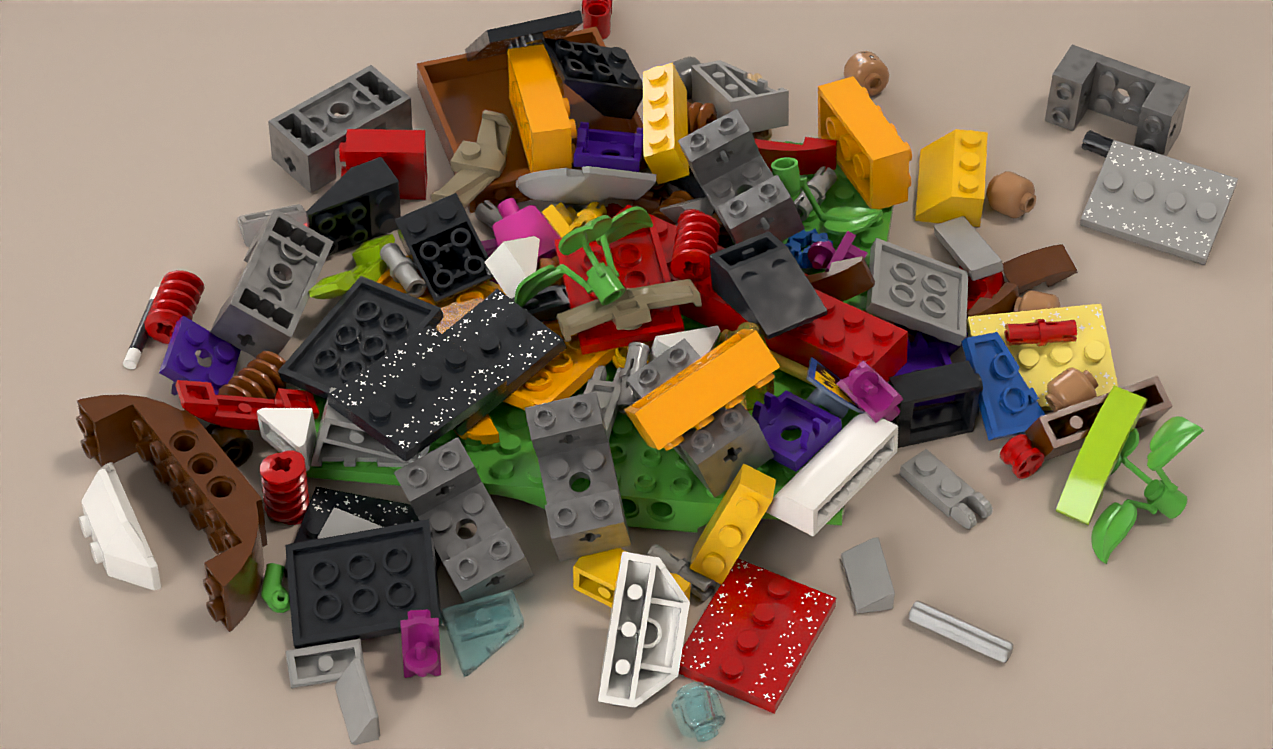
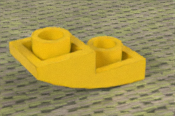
M562 202L555 207L551 204L541 213L560 238L568 234V229L574 223V219L577 216L576 211L571 206L566 208Z

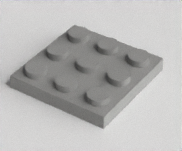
M876 238L871 246L869 270L875 280V285L867 290L866 312L878 318L901 324L911 330L931 335L941 341L961 346V341L966 338L968 272Z

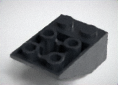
M544 38L545 40H542L564 84L603 116L632 119L643 99V82L626 50L619 47L597 46L592 43L570 42L565 39Z
M382 157L350 168L306 211L307 227L333 241L328 256L397 230L395 219L401 217L399 181Z
M457 193L395 219L400 241L408 257L415 263L417 273L425 281L427 290L435 304L494 279V276L484 263L489 257Z
M767 231L709 255L712 290L767 340L828 315L826 307L788 247L771 232Z

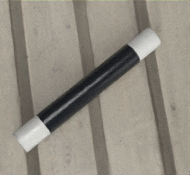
M159 287L153 289L123 361V365L127 369L133 370L136 368L149 335L145 330L144 322Z

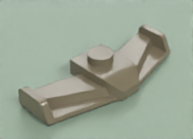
M488 110L483 111L476 143L462 141L450 160L452 171L458 173L439 191L436 190L431 194L432 203L457 193L465 209L487 186L500 177L506 167V157L514 127L505 114Z
M690 279L637 288H627L619 299L608 305H602L599 299L557 314V320L565 342L571 341V335L610 320L613 321L617 330H634L641 327L643 323L652 321L650 309L692 302L695 307L702 306L700 293Z

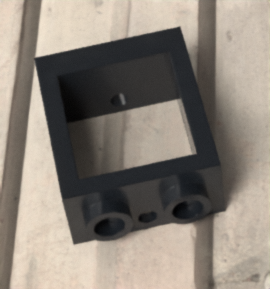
M968 360L889 377L888 384L903 398L897 405L900 414L891 421V423L898 426V448L973 432L975 418L979 416L978 400L979 394L983 392V383L980 375L974 373ZM955 395L954 403L913 411L914 403Z

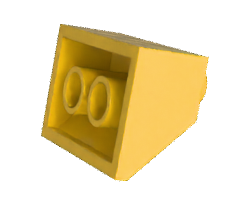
M955 129L920 150L915 221L943 223L964 216L973 227H980L985 194L988 132Z

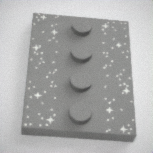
M1113 140L1082 214L1080 225L1206 265L1236 189L1238 178Z

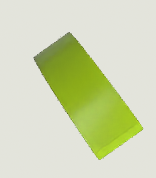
M393 233L363 243L352 253L357 266L352 270L321 279L308 291L310 297L325 300L342 296L360 276L376 282L387 268V264L381 259L380 251L386 244L395 243Z
M1115 385L1113 386L1077 456L1061 494L1056 512L1086 525L1090 524L1102 499L1105 485L1130 432H1133L1147 402L1146 398Z

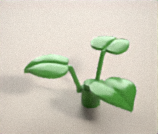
M780 158L771 164L773 176H779L791 197L796 196L800 188L803 189L819 220L825 222L824 229L829 233L845 235L849 231L857 234L875 223L883 213L882 209L841 206L831 208L827 211V214H824L807 185V179L805 177L800 178L798 161L795 158ZM788 238L785 239V240H783L782 243H783V244H786L787 241H788Z
M631 207L612 219L608 215L597 217L584 226L566 234L560 240L558 248L563 255H570L583 247L593 265L586 273L588 280L585 281L564 264L556 268L553 264L547 265L521 281L515 291V302L523 307L535 295L559 280L564 274L584 287L588 294L594 292L602 305H608L619 299L626 289L618 279L620 275L615 269L609 244L638 229L653 227L652 220L647 211L642 207ZM596 240L598 245L603 247L608 266L603 262H598L589 246L590 242Z
M1176 416L1166 421L1155 433L1150 442V450L1152 452L1147 455V466L1152 471H1156L1162 480H1152L1128 460L1127 457L1139 444L1137 429L1134 428L1133 432H1130L1111 475L1123 463L1129 470L1148 484L1144 490L1147 503L1130 499L1125 500L1122 505L1114 502L1099 516L1092 530L1091 542L1095 554L1102 562L1107 564L1112 551L1133 527L1137 518V508L1147 510L1153 515L1159 511L1169 519L1176 518L1185 509L1188 500L1187 496L1178 490V486L1171 482L1162 467L1169 463L1198 435L1204 432L1200 426L1184 417Z

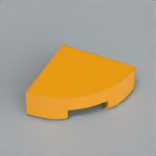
M488 414L462 436L457 434L464 440H467L466 437L480 440L481 444L500 442L499 433Z

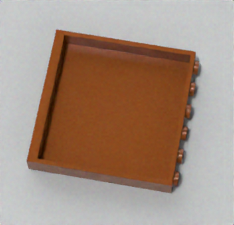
M597 27L572 31L563 38L570 42L592 43L597 46L606 47ZM465 53L417 63L418 89L449 164L463 140L476 143L484 110L505 114L514 126L507 152L505 169L500 177L496 178L467 206L469 212L474 213L480 203L484 204L485 200L490 201L496 208L502 201L509 198H514L516 203L534 200L523 195L516 188L518 177L531 172L509 99L507 53L469 62ZM563 83L564 96L562 98H568L570 106V117L568 118L575 120L577 135L581 122L589 123V129L637 133V128H643V122L637 110L631 120L603 116ZM577 138L572 139V144L574 143L575 148H577ZM612 152L606 153V155L619 156V154ZM644 157L640 170L649 167ZM572 163V169L582 170V167H573L574 163Z

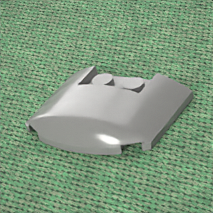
M591 166L582 167V170L559 168L520 176L516 180V188L530 199L588 206L592 202L603 203L605 199L638 200L656 182V174Z

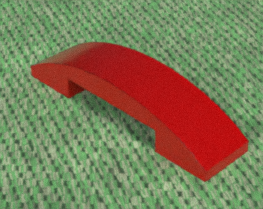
M805 137L803 145L754 139L762 158L771 172L772 162L785 157L795 158L798 161L800 175L816 174L818 169L825 166V171L828 167L832 170H835L837 167V140Z
M177 380L175 385L182 408L202 420L224 427L260 430L257 411L262 408H312L314 420L318 419L320 414L313 394L304 390L278 388L275 399L216 395L212 383Z

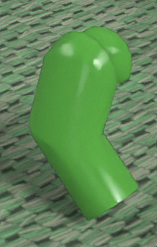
M268 563L266 565L261 597L272 611L284 613L290 609L289 593L282 586L285 567L280 564Z

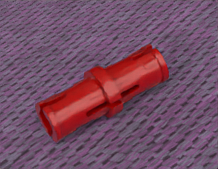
M1036 319L1033 323L1005 324L1004 336L1007 346L1020 344L1046 346L1047 343L1076 342L1077 340L1075 336L1077 335L1075 320L1045 322L1044 319Z

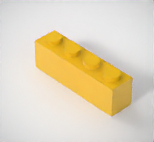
M673 62L663 66H656L643 72L644 159L652 174H656V181L659 185L689 175V164L678 142L679 139L688 135L687 89Z

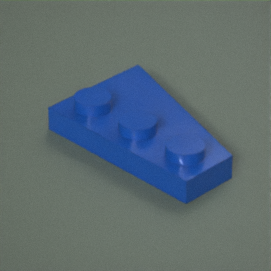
M998 332L965 338L961 342L966 361H969L974 373L980 375L983 383V392L979 394L978 404L988 440L1025 434V431L1039 417L1045 415L1037 402L1039 397L1033 388L1029 389L1019 373V365Z

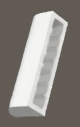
M865 413L855 416L773 497V501L766 512L814 536L897 453L898 426L883 418L875 423Z

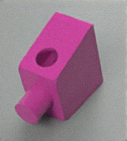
M509 198L497 206L502 220L494 223L492 228L498 247L504 241L535 236L540 239L537 263L540 259H551L557 256L554 240L561 238L535 205H529L520 210L515 199Z

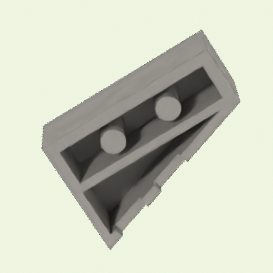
M721 60L691 66L692 101L702 104L712 103L716 108L717 119L737 109L751 133L789 126V90L779 88L777 91L768 87V81L762 78L758 79L757 82L748 79L746 71Z
M331 387L329 393L334 391L336 388ZM327 398L316 436L311 466H322L323 461H344V467H355L356 462H377L378 467H404L428 454L430 445L405 462L330 407Z

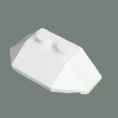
M112 462L107 463L98 470L81 501L84 516L78 517L84 537H92L93 542L90 543V549L96 564L102 562L107 575L154 591L161 589L158 565L148 546Z
M622 552L603 659L598 702L636 708L678 677L690 601L659 557Z

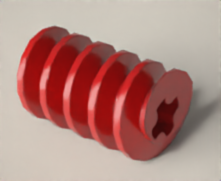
M686 209L680 214L677 221L671 272L675 278L680 280L705 279L711 275L709 255L717 252L720 225L716 219L702 211Z
M175 270L168 272L160 283L161 285L144 322L148 335L156 341L169 344L176 322L182 316L190 320L193 319V314L197 309L205 287L203 281L198 276L187 271Z
M294 450L269 455L260 465L265 513L274 521L288 525L301 524L309 505L305 458L302 453Z

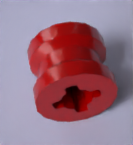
M1024 434L1011 438L1000 451V459L1006 465L1012 466V472L1019 479L1028 478L1038 471L1045 458L1038 448L1032 447V441Z

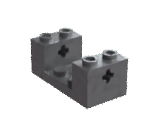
M1072 44L1052 74L1045 121L1074 131L1087 109L1137 126L1134 146L1146 150L1151 149L1155 153L1167 156L1181 132L1191 86ZM1118 89L1126 90L1129 96L1122 95Z
M370 65L269 120L272 159L312 193L337 179L335 150L339 148L340 142H346L347 129L413 130L411 97ZM335 113H338V114H341V115H343V116H336V115H334V114H335Z
M737 109L678 140L695 178L734 244L767 231L771 232L782 242L805 229L790 194L779 176H773L758 150L750 129Z
M274 209L255 235L243 260L247 262L242 276L234 291L221 307L210 333L255 358L262 351H270L278 355L294 333L309 299L308 291L315 285L333 241Z
M684 338L626 378L636 399L639 400L701 357ZM741 403L730 409H726L725 406L712 413L715 418L712 422L699 430H696L695 427L689 429L682 434L684 440L674 447L675 451L714 498L730 487L743 463L757 469L774 457L758 423Z
M596 391L526 407L525 412L530 437L538 458L547 501L545 510L550 535L559 561L631 545L604 417ZM579 478H585L591 482L589 488L583 492H575L571 489L573 482Z
M458 437L394 472L419 520H430L434 547L469 611L534 576L524 553L510 528L506 526ZM472 523L477 526L476 534L473 537L462 539L458 536V531L462 525Z

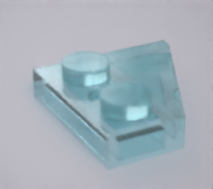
M512 589L442 609V619L463 677L469 676L524 627V619Z

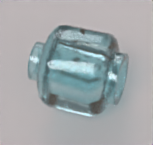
M693 682L681 687L676 692L677 696L671 704L680 733L688 738L696 737L699 742L716 737L719 734L718 729L726 721V713L717 690L711 686H705L703 682Z

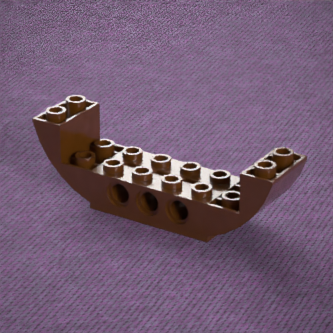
M125 394L100 395L77 400L80 415L76 417V421L84 436V439L80 442L86 456L89 459L95 458L98 464L103 467L107 463L112 462L114 464L137 452L144 463L149 461L153 466L154 474L160 484H167L176 504L180 508L185 507L194 527L198 531L203 529L206 533L212 550L219 554L204 562L206 578L203 579V585L209 595L206 607L215 622L221 621L229 632L233 631L246 617L255 603L263 582L264 557L262 547L268 544L263 502L260 495L198 419L185 409L180 410L165 402L151 398Z

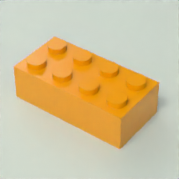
M543 44L508 49L509 99L530 172L559 168L572 169L576 150L574 143L572 144V139L577 138L576 124L574 119L568 118L570 117L568 98H562L564 96L563 82L561 77H556L557 70Z
M854 76L818 86V138L837 140V164L868 207L871 209H883L907 202L908 188L912 184L909 173V161L912 160L911 148L897 134L895 126L889 123L883 116L880 106L875 105L870 99L867 89L861 87Z
M742 329L624 409V411L649 447L657 450L664 448L668 451L684 440L682 434L689 429L695 427L696 430H699L715 419L712 413L724 406L726 409H730L740 403L745 398L742 393L753 386L759 389L773 380L775 376L772 372L780 368V366L756 330Z

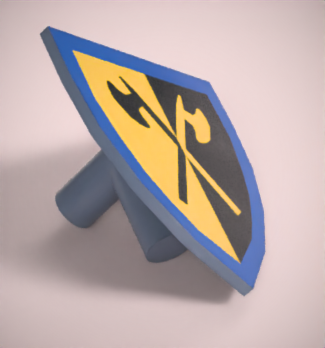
M811 357L806 379L814 384L816 388L806 401L817 407L822 405L840 419L846 415L849 408L863 414L864 412L837 386L836 383L841 379Z

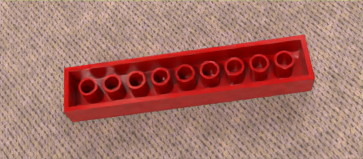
M627 204V205H626L622 210H620L616 215L620 214L621 212H623V211H625L626 209H629V208H631V207H633V206ZM649 214L651 220H655L671 281H679L680 279L675 278L671 272L677 226ZM717 245V252L726 249ZM711 275L705 279L692 280L700 293L702 306L695 307L693 302L678 305L682 315L708 327L718 326L720 333L725 329L734 333L742 329L756 330L712 290ZM816 289L814 290L826 307L828 315L768 340L758 332L768 349L805 367L809 366V360L813 357L840 379L849 377L850 371L856 369L858 364L864 361L888 382L889 377L894 376L907 363L908 331Z

